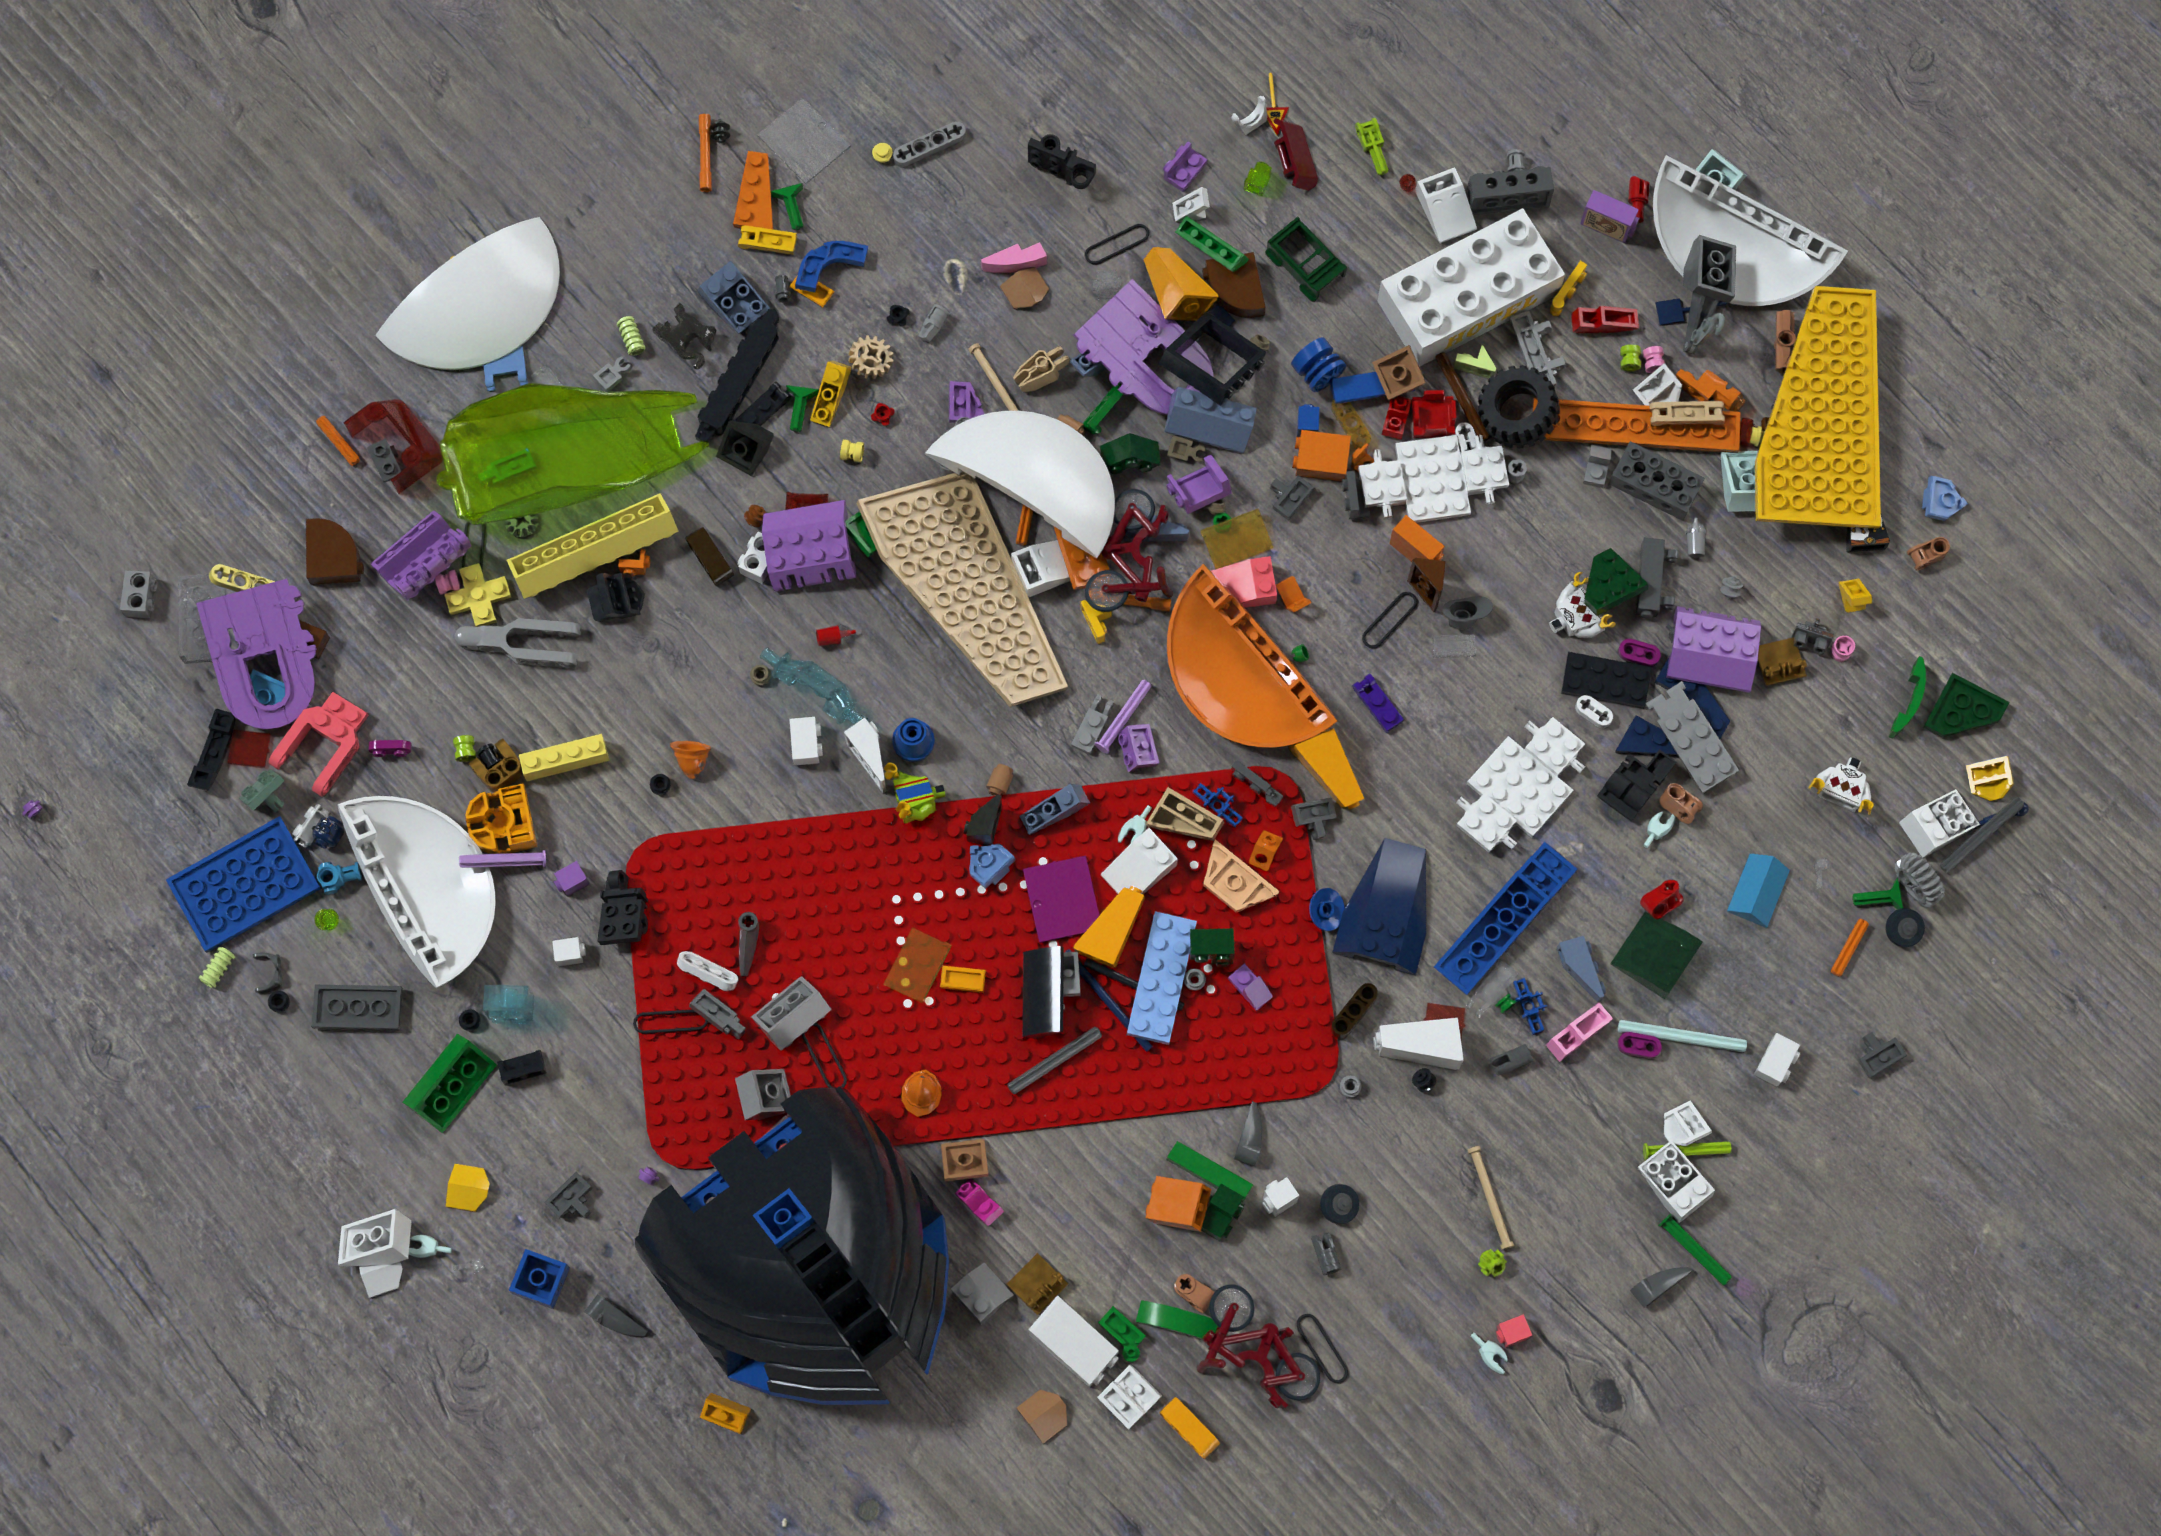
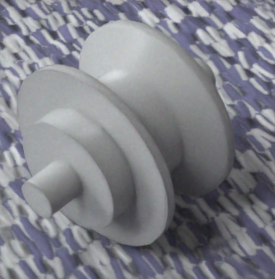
M1733 575L1722 580L1725 586H1722L1720 591L1727 599L1741 595L1739 589L1743 587V583L1736 576Z

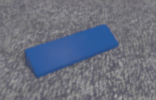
M1376 372L1333 378L1331 380L1330 390L1336 404L1386 396Z

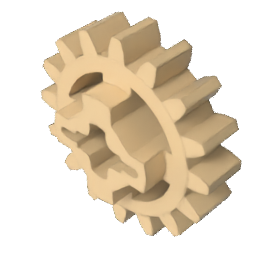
M866 335L865 340L860 337L857 342H853L848 354L850 355L848 361L853 363L852 370L858 369L857 375L864 373L866 379L869 375L876 379L877 374L883 377L885 372H889L890 366L893 363V352H888L891 347L890 345H883L884 339L879 342L877 341V336L872 340L869 335Z

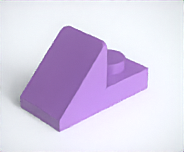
M1245 963L1228 977V980L1256 1011L1273 998L1260 976L1256 977Z

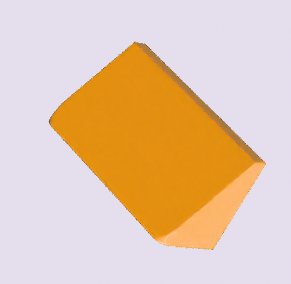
M710 1393L705 1400L700 1418L741 1434L751 1408Z

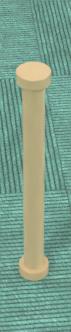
M979 343L972 345L968 349L969 352L974 354L1008 410L1019 411L981 352Z
M1480 1146L1472 1147L1467 1151L1472 1155L1502 1245H1500L1501 1249L1511 1248L1514 1246V1243L1509 1239L1479 1152L1481 1148Z

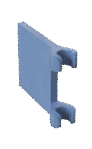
M523 345L507 356L483 365L485 385L488 391L496 390L494 376L512 373L518 374L520 386L528 385Z

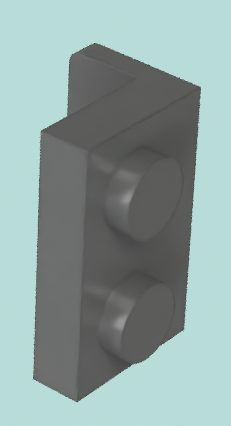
M385 438L367 447L384 483L395 478L399 485L406 483L403 475L407 474L402 462L398 464L395 459L399 455L394 445L389 446Z
M1347 471L1345 479H1342L1343 492L1346 491L1347 497L1344 499L1345 511H1348L1349 519L1369 518V507H1365L1360 478H1355V471Z

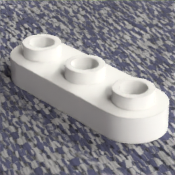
M684 951L679 954L677 965L682 971L691 973L701 980L719 987L723 991L735 989L738 982V977L735 973L692 952Z

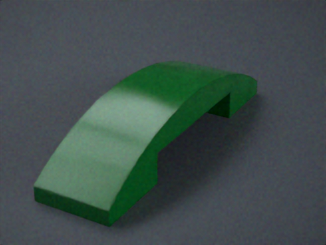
M1921 656L1914 662L1908 680L1916 685L1906 714L1898 713L1893 722L1889 738H1894L1907 726L1922 701L1926 685V668L1924 659Z
M1141 1300L1136 1318L1137 1323L1155 1328L1160 1327L1200 1338V1340L1210 1330L1215 1333L1218 1327L1210 1317Z

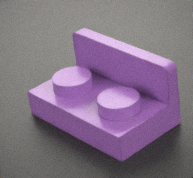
M1189 141L1184 146L1181 145L1178 148L1175 158L1172 161L1169 160L1163 168L1164 180L1182 192L1186 190L1204 168L1208 160L1191 148L1192 144Z
M1149 724L1129 725L1119 732L1118 741L1122 747L1123 760L1128 772H1133L1135 769L1142 767H1154L1159 764Z

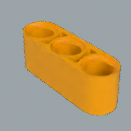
M1174 1397L1159 1412L1167 1423L1203 1459L1220 1445L1219 1440L1177 1397Z

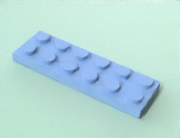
M1155 911L1126 1035L1169 1045L1190 953V929H1195L1197 921Z

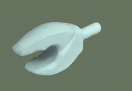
M1148 805L1141 816L1136 815L1123 825L1118 836L1119 843L1123 841L1124 837L1131 830L1136 833L1131 843L1146 831L1147 821L1145 818L1152 807Z
M1663 812L1655 814L1649 821L1647 828L1649 837L1643 846L1648 848L1654 839L1658 840L1669 833L1674 825L1676 816L1672 814L1666 824H1662L1659 819Z
M416 1235L410 1238L413 1241L421 1242L419 1249L409 1248V1255L424 1258L436 1255L437 1251L452 1252V1248L438 1246V1241L430 1236Z
M1473 1333L1470 1337L1481 1346L1479 1352L1484 1363L1495 1372L1504 1374L1505 1371L1493 1360L1494 1355H1499L1504 1361H1508L1503 1348L1493 1341L1488 1340L1484 1343Z

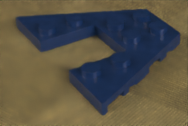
M1669 658L1655 681L1657 685L1667 690L1681 682V680L1666 678ZM1682 681L1686 687L1683 691L1689 701L1695 700L1718 738L1721 739L1730 723L1727 715L1704 684ZM1637 715L1634 717L1615 753L1655 755L1660 749L1667 755H1677L1661 728Z

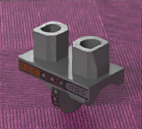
M1816 618L1814 623L1806 621L1805 624L1798 622L1792 637H1794L1795 647L1805 648L1807 642L1814 644L1813 651L1815 653L1823 655L1826 648L1832 642L1834 633L1825 631L1826 627L1820 626V619Z

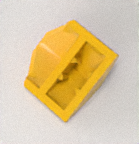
M2008 756L1966 765L1971 793L1989 801L2004 798L2014 785Z
M454 1164L448 1181L446 1207L472 1212L477 1211L478 1207L487 1198L490 1186L484 1168Z

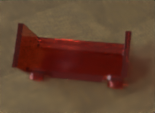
M392 399L371 402L343 423L350 436L354 437L371 423L380 422L388 417L408 441L410 446L401 455L402 461L407 468L390 479L396 492L400 494L441 464L444 460V452L402 400Z

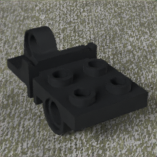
M1053 134L1045 135L1041 141L1030 138L1028 142V163L1035 168L1046 169L1052 175L1066 176V184L1070 186L1073 184L1077 189H1085L1089 186L1096 174L1095 163L1077 157V150L1071 151L1070 147H1067L1066 151L1060 150V140ZM1077 176H1084L1087 180L1084 183H1078L1075 178Z
M1660 749L1647 766L1629 753L1625 758L1628 764L1624 761L1621 763L1619 768L1605 783L1597 797L1632 822L1658 786L1654 782L1660 786L1677 763Z
M622 870L609 872L605 891L601 890L600 897L605 902L602 903L597 940L600 945L641 941V934H646L648 930V920L644 913V909L648 908L645 904L648 903L646 893L642 888L627 889L629 877Z

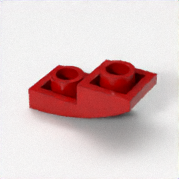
M1399 396L1390 400L1382 435L1402 440L1412 399Z

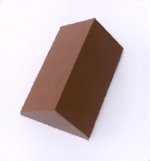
M1415 558L1412 560L1407 582L1428 607L1435 612L1443 590L1446 561Z

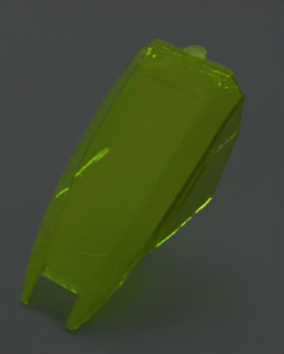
M528 383L472 403L448 421L444 438L439 444L445 470L437 475V483L444 490H451L456 514L459 519H464L473 525L485 524L571 506L637 485L689 460L707 448L709 442H698L680 448L671 411L698 403L696 395L692 393L664 390L606 392L581 387Z

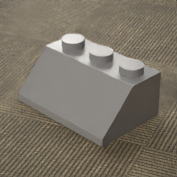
M801 976L751 1016V1018L779 1050H783L785 1047L790 1046L797 1037L807 1032L814 1023L824 1018L832 1009L819 991Z

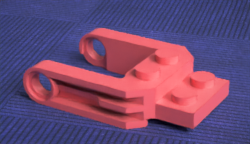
M332 692L322 707L316 706L302 711L271 754L269 764L279 770L286 759L293 755L311 728H313L315 732L340 746L312 787L313 792L321 797L325 796L359 750L357 731L369 716L368 713Z

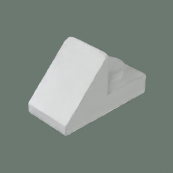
M1203 187L1172 203L1176 222H1182L1186 216L1192 220L1205 219V210L1210 207L1207 189Z

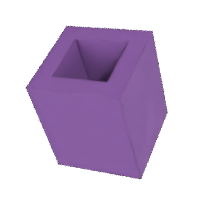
M577 861L554 873L557 878L554 884L558 891H564L566 896L589 885Z

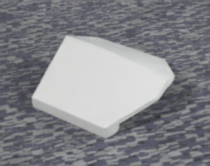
M1664 363L1635 387L1633 391L1646 406H1650L1649 404L1653 402H1679L1682 384Z
M1691 1100L1664 1113V1136L1668 1142L1672 1140L1675 1145L1687 1146L1712 1133Z
M401 1262L390 1265L359 1266L369 1298L399 1289L403 1270Z

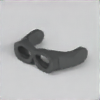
M264 952L253 954L254 959H271L276 968L271 982L265 987L255 988V993L267 992L277 986H282L279 954L273 955Z

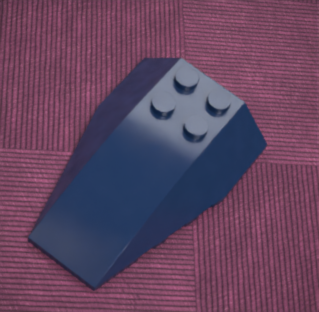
M1384 838L1343 911L1332 953L1353 958L1354 955L1395 965L1396 971L1416 975L1426 937V849Z

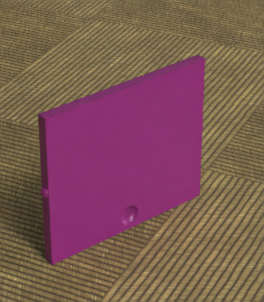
M1086 856L1058 862L1053 861L1049 864L1023 869L1039 943L1066 937L1072 938L1073 936L1084 934L1099 917Z

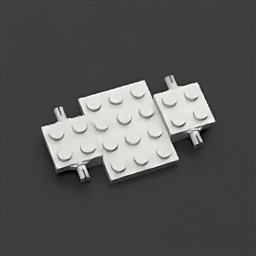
M1457 435L1395 443L1396 461H1382L1381 450L1377 449V452L1373 450L1374 462L1358 467L1365 507H1382L1384 519L1393 517L1391 506L1405 504L1407 516L1416 523L1468 516L1471 514L1468 495L1485 493L1486 504H1490V502L1493 504L1495 503L1493 491L1509 487L1502 446L1484 447L1483 435H1479V437L1477 435L1474 437L1476 448L1461 451L1460 453Z
M1554 717L1540 728L1531 721L1525 725L1524 728L1534 735L1525 749L1508 736L1467 781V785L1481 795L1478 801L1470 804L1463 797H1460L1456 802L1465 810L1464 816L1456 826L1488 853L1501 842L1506 844L1511 850L1517 845V842L1508 836L1509 831L1515 825L1532 838L1573 792V789L1558 778V776L1570 765L1579 773L1586 767L1576 759L1577 754L1585 746V743Z

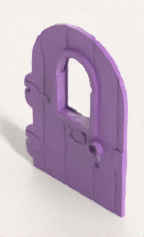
M1132 279L1073 336L1078 340L1076 345L1079 352L1083 355L1087 351L1089 354L1085 358L1092 363L1097 364L1101 362L1111 372L1109 380L1114 387L1118 383L1122 385L1118 389L1120 393L1128 396L1133 394L1149 409L1163 415H1168L1171 396L1175 390L1167 386L1143 360L1158 346L1165 351L1185 330L1175 320L1165 319L1160 305ZM1139 317H1141V318L1148 324V326H1146V325L1139 319ZM1195 341L1181 355L1211 376H1214L1207 354ZM1188 385L1187 388H1186V389H1189V390H1193V391L1199 392L1198 390H1196V389H1195L1194 387H1192L1191 385Z
M287 579L196 603L224 702L237 719L254 728L275 729L294 722L302 711L308 708L314 694L315 680L310 660L315 657L317 649L316 645L307 646V643L313 642L314 638L309 631L301 629L298 615L303 612L304 602L303 600L297 602L294 600L302 595L297 587L289 586ZM228 629H233L235 641L239 644L235 650L231 649L232 642ZM276 653L285 685V696L281 702L266 706L260 703L255 696L246 661L260 655Z

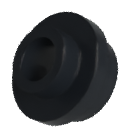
M657 774L650 780V789L656 795H664L670 790L671 781L666 775ZM659 782L664 783V786L662 788L657 787V784Z
M275 991L268 998V1006L274 1012H283L289 1007L290 998L283 991ZM278 999H283L281 1005H276Z
M472 1009L463 1011L459 1016V1024L466 1031L477 1029L481 1023L480 1015ZM468 1018H474L472 1024L466 1023Z

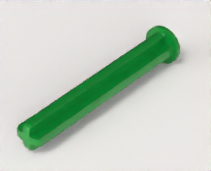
M1670 1213L1658 1226H1662L1722 1285L1727 1284L1732 1276L1671 1217L1672 1214Z

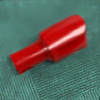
M1632 176L1629 181L1628 202L1632 207L1639 209L1636 217L1640 218L1638 223L1644 221V206L1649 202L1650 182Z

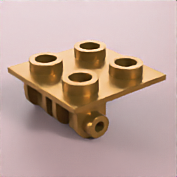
M1794 637L1759 645L1758 662L1766 686L1807 676L1804 669L1807 667L1805 659H1801L1798 647L1794 646Z
M1037 1253L1006 1285L1032 1311L1039 1315L1062 1292L1068 1283L1059 1272H1056Z

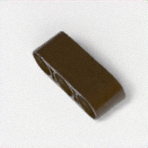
M704 527L685 537L689 547L715 586L734 576L730 566Z
M1365 983L1360 986L1336 1016L1331 1026V1032L1334 1037L1340 1040L1348 1037L1372 1007L1378 995L1375 985ZM1370 991L1373 997L1365 999L1362 996V992ZM1356 1007L1359 1009L1360 1014L1353 1016L1349 1013L1348 1009ZM1341 1023L1346 1026L1347 1030L1339 1032L1335 1026Z

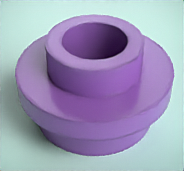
M33 800L29 801L23 806L24 812L22 815L24 817L27 816L29 819L36 816L43 809L40 805L41 802L39 800L35 802Z
M646 1166L645 1169L640 1168L639 1170L640 1175L638 1178L647 1184L654 1185L660 1179L657 1176L658 1172Z

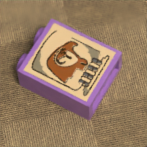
M1593 190L1580 224L1625 243L1628 237L1632 238L1640 219L1636 217L1639 209Z

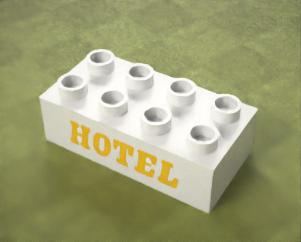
M1522 208L1382 280L1377 302L1405 347L1411 346L1420 367L1436 359L1435 356L1441 352L1447 353L1509 321L1510 316L1526 312L1555 297L1562 287L1565 273Z

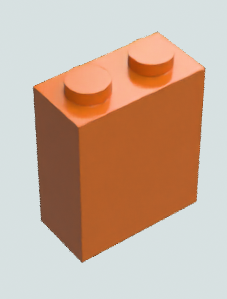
M1301 430V436L1296 437L1295 449H1299L1298 456H1294L1292 467L1296 468V476L1334 481L1345 479L1351 436Z
M1407 515L1393 528L1389 544L1411 562L1415 558L1441 561L1444 557L1443 551L1445 546Z
M1156 1176L1151 1188L1150 1202L1146 1207L1145 1218L1154 1224L1201 1232L1212 1189L1203 1183Z

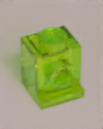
M1257 162L1254 169L1250 168L1248 176L1244 181V190L1263 197L1271 178L1272 167L1265 162Z

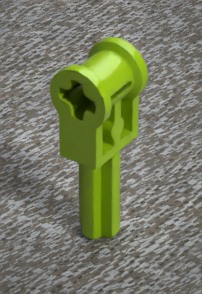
M1374 117L1368 122L1355 123L1356 133L1363 151L1370 152L1377 174L1385 175L1389 169L1381 150L1384 140L1377 119Z

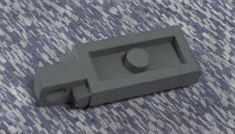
M1238 760L1234 762L1232 771L1235 778L1241 782L1247 781L1251 784L1250 789L1258 795L1260 793L1264 794L1268 804L1276 807L1281 802L1283 795Z
M705 989L690 1003L689 1007L721 1032L727 1035L730 1033L737 1039H740L745 1034L746 1028L739 1023L740 1019L737 1017V1013Z

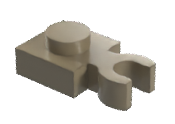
M1173 435L1167 455L1187 461L1188 456H1192L1195 461L1202 462L1203 458L1198 457L1196 452L1198 450L1205 451L1206 448L1202 445L1193 447V440Z

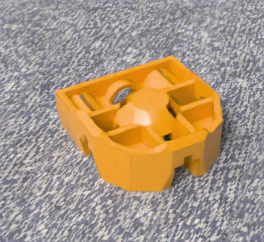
M524 784L500 788L495 793L482 792L469 802L465 814L468 835L482 852L508 854L537 847L527 791ZM500 798L501 806H498L496 809L494 807L490 808L489 800ZM520 809L523 824L516 825V817L513 810ZM493 814L495 818L491 823L488 819ZM480 822L484 824L483 828L472 830L471 824ZM507 836L510 848L499 850L496 838Z

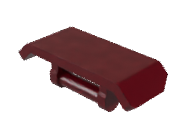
M1275 118L1274 123L1280 125L1283 137L1277 139L1274 144L1279 153L1284 177L1289 178L1295 175L1292 186L1309 191L1316 187L1318 177L1303 128L1298 124ZM1286 148H1287V151H1288V154H1289V157H1290V161H1291L1292 166L1290 165L1289 158H1288V155H1287V152H1286Z

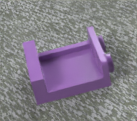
M1212 455L1204 457L1206 466L1176 481L1171 474L1167 476L1168 484H1166L1169 494L1175 496L1178 507H1183L1187 514L1232 494L1229 479Z

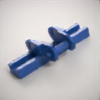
M1200 783L1194 789L1193 794L1204 802L1203 806L1206 807L1208 805L1218 814V817L1224 818L1235 828L1242 821L1243 817L1230 808L1229 803L1234 802V795L1230 797L1223 791L1224 787L1218 788L1217 793H1212ZM1203 789L1206 793L1202 796L1197 791ZM1220 794L1227 799L1225 803L1217 798ZM1219 802L1221 803L1222 807L1220 809H1215L1213 806L1214 803ZM1227 810L1230 811L1228 816L1224 814ZM1236 816L1238 821L1235 823L1230 817Z
M1525 978L1513 981L1518 996L1515 999L1521 1003L1524 1011L1522 1018L1527 1019L1532 1035L1544 1031L1538 1014L1539 1010L1545 1011V1008L1548 1007L1542 1001L1541 995H1543V992L1539 993L1536 991V994L1532 995ZM1518 983H1523L1524 990H1519ZM1537 998L1539 1007L1535 1008L1532 999ZM1526 1003H1530L1532 1005V1009L1526 1010L1524 1008V1005ZM1535 1015L1536 1019L1531 1020L1530 1017ZM1533 1023H1538L1540 1029L1535 1030Z

